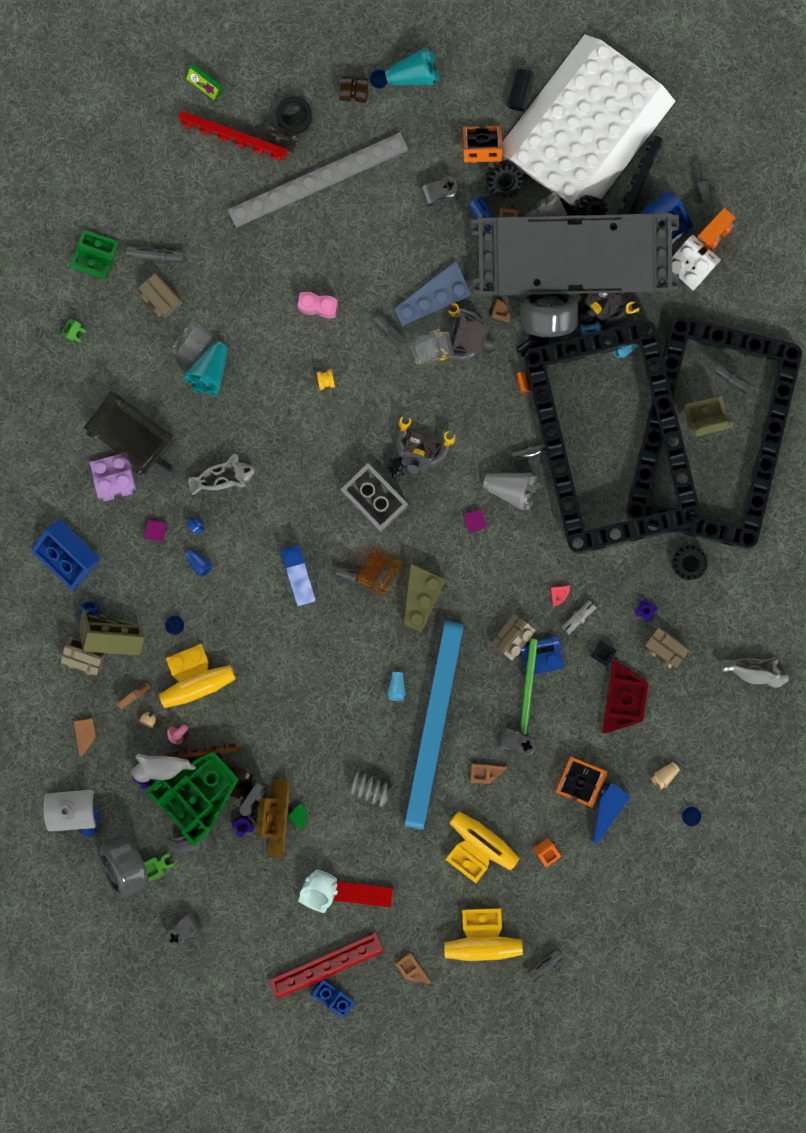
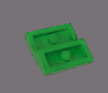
M84 229L77 243V250L70 263V268L106 280L118 250L119 241Z

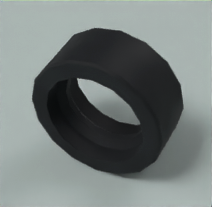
M291 96L285 98L277 107L276 118L278 125L288 134L297 135L303 133L312 123L310 105L301 97ZM298 105L303 108L305 120L302 124L290 126L284 121L283 112L288 106Z

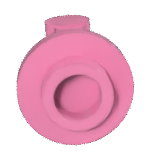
M183 724L179 729L170 727L167 730L169 741L180 745L183 742V735L188 730V726Z

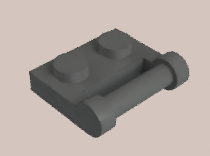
M257 782L241 805L240 813L243 816L252 814L255 801L259 802L265 795L266 791L263 790L265 785Z

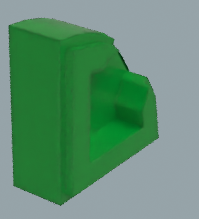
M302 803L287 816L299 830L304 827L306 822V810Z

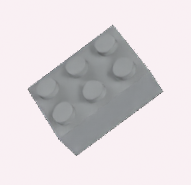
M369 463L340 489L344 496L380 533L408 507L406 501Z

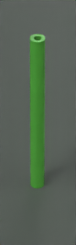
M531 638L529 644L520 734H527L538 643L536 638Z

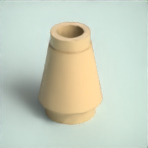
M671 762L654 772L651 780L661 790L669 785L680 769L674 762Z

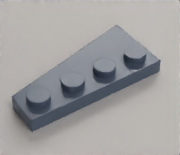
M455 261L394 310L403 327L451 306L453 303L467 299L472 295Z

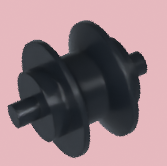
M402 457L390 459L392 466L387 467V469L392 473L391 477L395 478V476H400V474L404 475L402 469L407 466L401 463Z

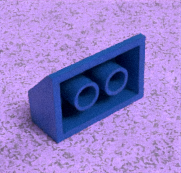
M668 191L640 213H672V215H679V230L672 231V243L694 226L680 199Z
M60 519L45 530L32 549V552L72 591L96 567L101 559Z

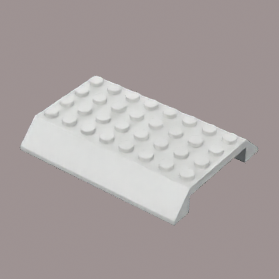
M584 35L502 142V160L514 163V165L549 191H555L560 199L571 206L570 210L575 212V209L572 208L573 205L577 206L575 203L577 200L581 201L580 197L589 195L600 199L603 198L675 103V100L662 84L600 39ZM592 206L588 209L587 215H590L593 211Z

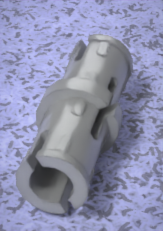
M587 600L577 612L574 611L572 613L573 616L561 625L563 630L570 626L566 630L568 635L578 625L583 624L585 619L597 609L594 604L587 609L591 605V601Z

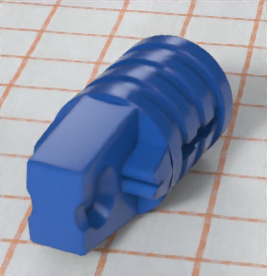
M482 196L477 197L468 204V207L477 219L495 217Z

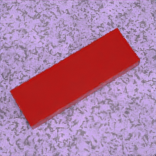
M337 881L336 890H338V893L334 896L333 901L391 908L393 888Z

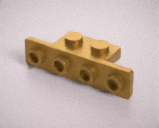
M274 779L272 798H261L259 801L256 837H268V857L284 858L290 791L289 780Z

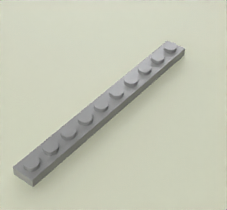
M401 133L395 134L228 209V212L237 228L407 152L408 148Z

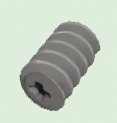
M357 771L351 785V794L354 795L358 791L359 798L365 794L366 801L373 797L372 803L375 804L380 800L379 806L382 807L387 802L393 786L388 790V783L381 787V780L378 779L373 783L372 776L366 780V774L364 773L359 777V771Z

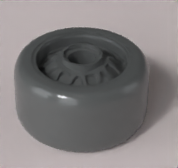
M569 294L529 295L521 302V327L526 333L539 337H557L569 334L578 325V303Z
M120 836L100 846L99 859L110 887L118 897H129L147 887L148 874L144 861L136 845L129 837Z

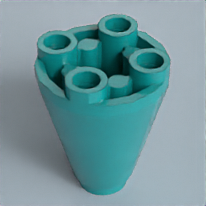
M427 47L422 48L390 66L389 69L385 70L388 84L435 85L436 81L440 80L438 69L434 68L433 62L436 61L434 51H430Z
M214 342L186 371L183 380L193 386V391L198 394L205 392L214 397L218 395L228 354V347L221 342Z

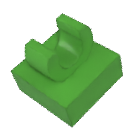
M69 319L60 336L71 341L80 342L81 339L76 336L77 332L85 333L86 331L80 327L82 324Z

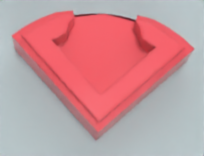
M570 585L550 588L553 607L560 605L566 600L570 591Z

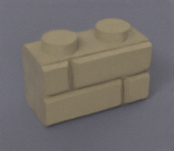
M156 273L139 287L141 291L140 297L146 303L150 301L153 304L152 310L159 317L163 315L166 319L182 305L181 300Z
M513 614L490 645L513 661L525 644L532 638L536 630Z
M660 627L656 628L644 645L649 655L654 658L656 656L662 659L661 663L669 669L672 667L676 669L690 651L689 648Z
M70 637L64 647L61 663L65 664L68 668L82 670L88 675H98L103 666L106 653L83 651L81 640Z

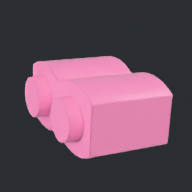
M312 292L300 293L298 310L308 315L318 314L324 318L336 317L337 299L326 295L318 296Z

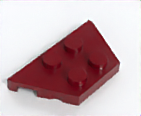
M617 660L612 661L602 728L603 734L643 722L649 683L624 667Z

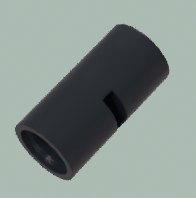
M516 69L507 104L509 109L520 112L525 111L534 78L533 72L525 69Z

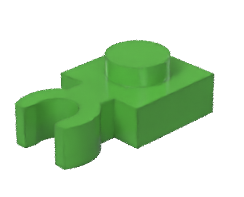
M169 854L163 855L160 861H157L156 857L144 862L148 874V882L164 875L163 868L170 869L174 866V863L170 865L165 864V859L170 856Z

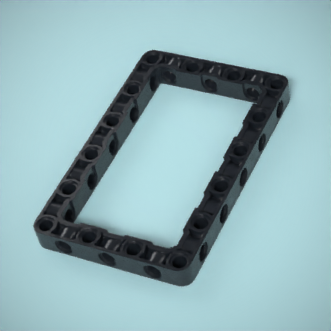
M677 317L670 325L663 352V360L673 398L686 344L689 339L703 342V345L725 350L727 348L740 351V354L762 359L764 357L777 360L779 365L778 374L774 380L770 396L769 412L766 415L761 434V446L757 452L752 472L753 480L747 493L743 510L745 513L741 526L701 517V521L697 526L675 531L717 543L750 549L757 544L801 362L802 350L793 343L686 317ZM680 323L684 326L685 330L679 332L676 330L675 325ZM714 332H718L721 335L722 339L720 341L713 339L712 334ZM751 341H755L758 344L759 348L757 350L750 348L749 344ZM788 350L794 351L795 359H790L787 356ZM673 360L676 367L673 369L668 368L666 361ZM779 387H784L787 390L786 396L779 394ZM653 398L625 511L626 517L629 520L671 510L648 504L663 443ZM668 401L664 406L659 404L661 409H667L670 406ZM770 424H776L778 426L777 433H773L770 431ZM651 433L656 434L658 441L651 442L648 435ZM762 460L769 463L770 467L768 470H764L761 467ZM641 470L648 471V479H642L639 474ZM753 497L760 499L761 505L759 507H755L752 504ZM631 508H639L640 516H633L631 514ZM688 513L686 515L688 521H694L697 518L696 515ZM651 521L648 526L658 528L659 523ZM707 525L714 527L715 533L713 535L706 533L705 528ZM744 534L752 537L751 544H746L743 541Z
M643 320L531 348L525 353L524 360L568 546L573 553L583 554L692 528L700 523V507L656 327L653 322ZM648 327L652 332L650 335L645 336L641 333L642 329ZM606 337H613L614 342L607 345L604 343V339ZM638 344L641 347L679 508L585 531L547 368L548 365L560 362L564 364L584 359L588 355L604 354L623 349V346ZM575 346L577 350L574 354L567 353V348ZM537 355L540 359L537 363H531L529 361L530 357ZM653 364H658L661 369L658 372H652L650 367ZM540 392L548 393V397L545 400H540L538 395ZM662 401H668L670 406L667 409H661L659 404ZM550 428L557 430L556 435L553 437L547 436V431ZM670 438H677L679 443L677 446L672 447L668 444V440ZM559 465L566 467L565 472L562 474L555 472L556 467ZM679 475H686L688 480L686 483L680 484L677 482V477ZM567 502H573L575 506L573 510L566 511L564 505ZM695 512L697 518L694 521H688L686 519L687 513ZM651 521H657L659 527L656 530H650L648 524ZM613 530L621 532L619 539H612L610 537ZM576 539L583 540L581 548L573 547V542Z

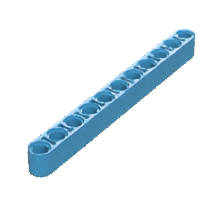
M445 620L405 820L406 827L424 829L464 628L463 623Z

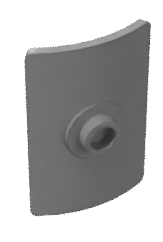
M80 790L46 793L43 811L47 831L95 828L96 823L93 814L94 791Z

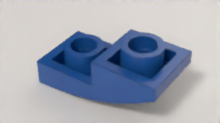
M324 979L319 981L310 993L311 996L343 1018H345L355 1003L354 1000Z

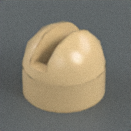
M150 712L144 713L139 722L153 728L156 716L153 714L149 717Z

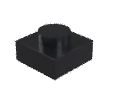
M600 641L590 657L607 667L617 650Z

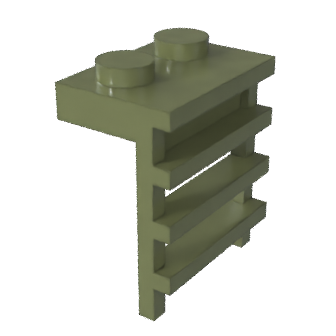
M722 395L683 404L688 429L695 436L733 428L734 421L725 413Z

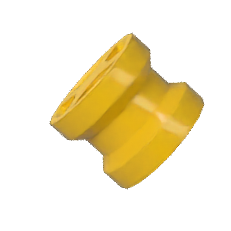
M328 369L326 372L317 371L320 390H324L325 387L335 388L332 369Z

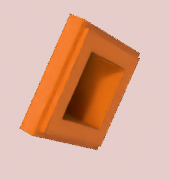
M517 373L516 378L520 393L531 392L528 373Z
M549 838L533 848L545 867H548L562 857Z

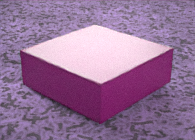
M482 509L463 515L469 533L487 528Z
M148 519L144 539L163 542L167 523Z

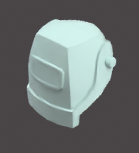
M315 870L306 878L298 902L313 910L325 913L332 904L334 896L338 893V890H336L337 878L327 872Z

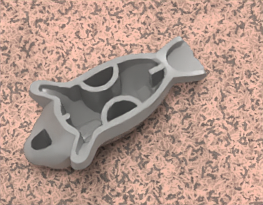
M233 454L226 463L208 468L199 477L188 478L190 492L194 495L201 489L223 490L234 485L244 487L245 482L252 478L255 469L252 465L238 462V454Z
M776 657L767 660L743 658L722 661L721 667L723 672L733 671L742 680L751 684H768L771 687L778 688L789 680L788 674L777 668L778 658Z
M137 754L135 758L139 764L133 767L130 773L138 782H147L150 779L168 780L177 775L181 770H195L196 766L190 764L186 759Z

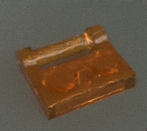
M372 549L355 581L385 596L389 591L390 583L397 571L401 570L403 564L399 560H393ZM385 566L389 567L390 570L382 584L376 583Z

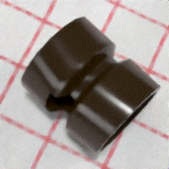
M342 76L340 101L350 102L354 98L356 102L366 103L369 79L357 78L354 81L353 77Z
M229 768L239 780H242L241 785L236 784L230 797L245 800L249 792L247 786L251 785L253 774Z

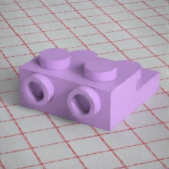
M127 452L90 462L93 481L99 499L109 501L115 499V495L128 496L133 494L134 490H137Z

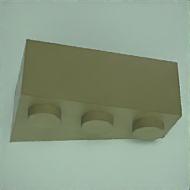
M412 564L410 567L404 626L422 633L446 580Z
M87 610L82 611L79 633L83 651L140 656L145 638L142 625L118 619V622L106 619L105 615L97 617L89 615Z

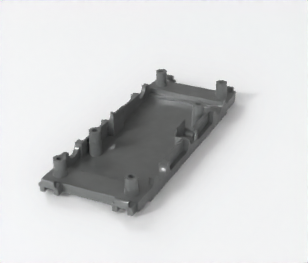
M662 213L471 219L472 235H479V278H472L473 294L523 295L678 290L679 274H672V231L679 230V215ZM612 224H615L616 227H615V228H611V225H612ZM535 280H539L540 283L536 284Z

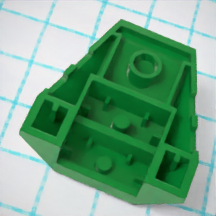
M214 751L193 761L192 765L196 766L195 770L183 769L171 779L157 780L145 791L156 805L161 807L182 830L181 833L193 847L209 834L239 780Z

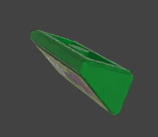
M195 64L190 65L186 80L215 101L223 92L222 85Z

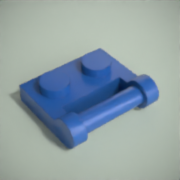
M557 635L538 640L537 648L553 645L554 651L536 655L534 675L564 669ZM530 642L526 643L521 649L525 672L527 670V651L529 650Z

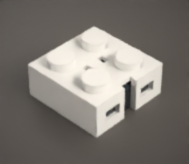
M694 235L690 236L672 257V272L679 274V278L693 291L721 261L711 250L707 251L704 249V244Z

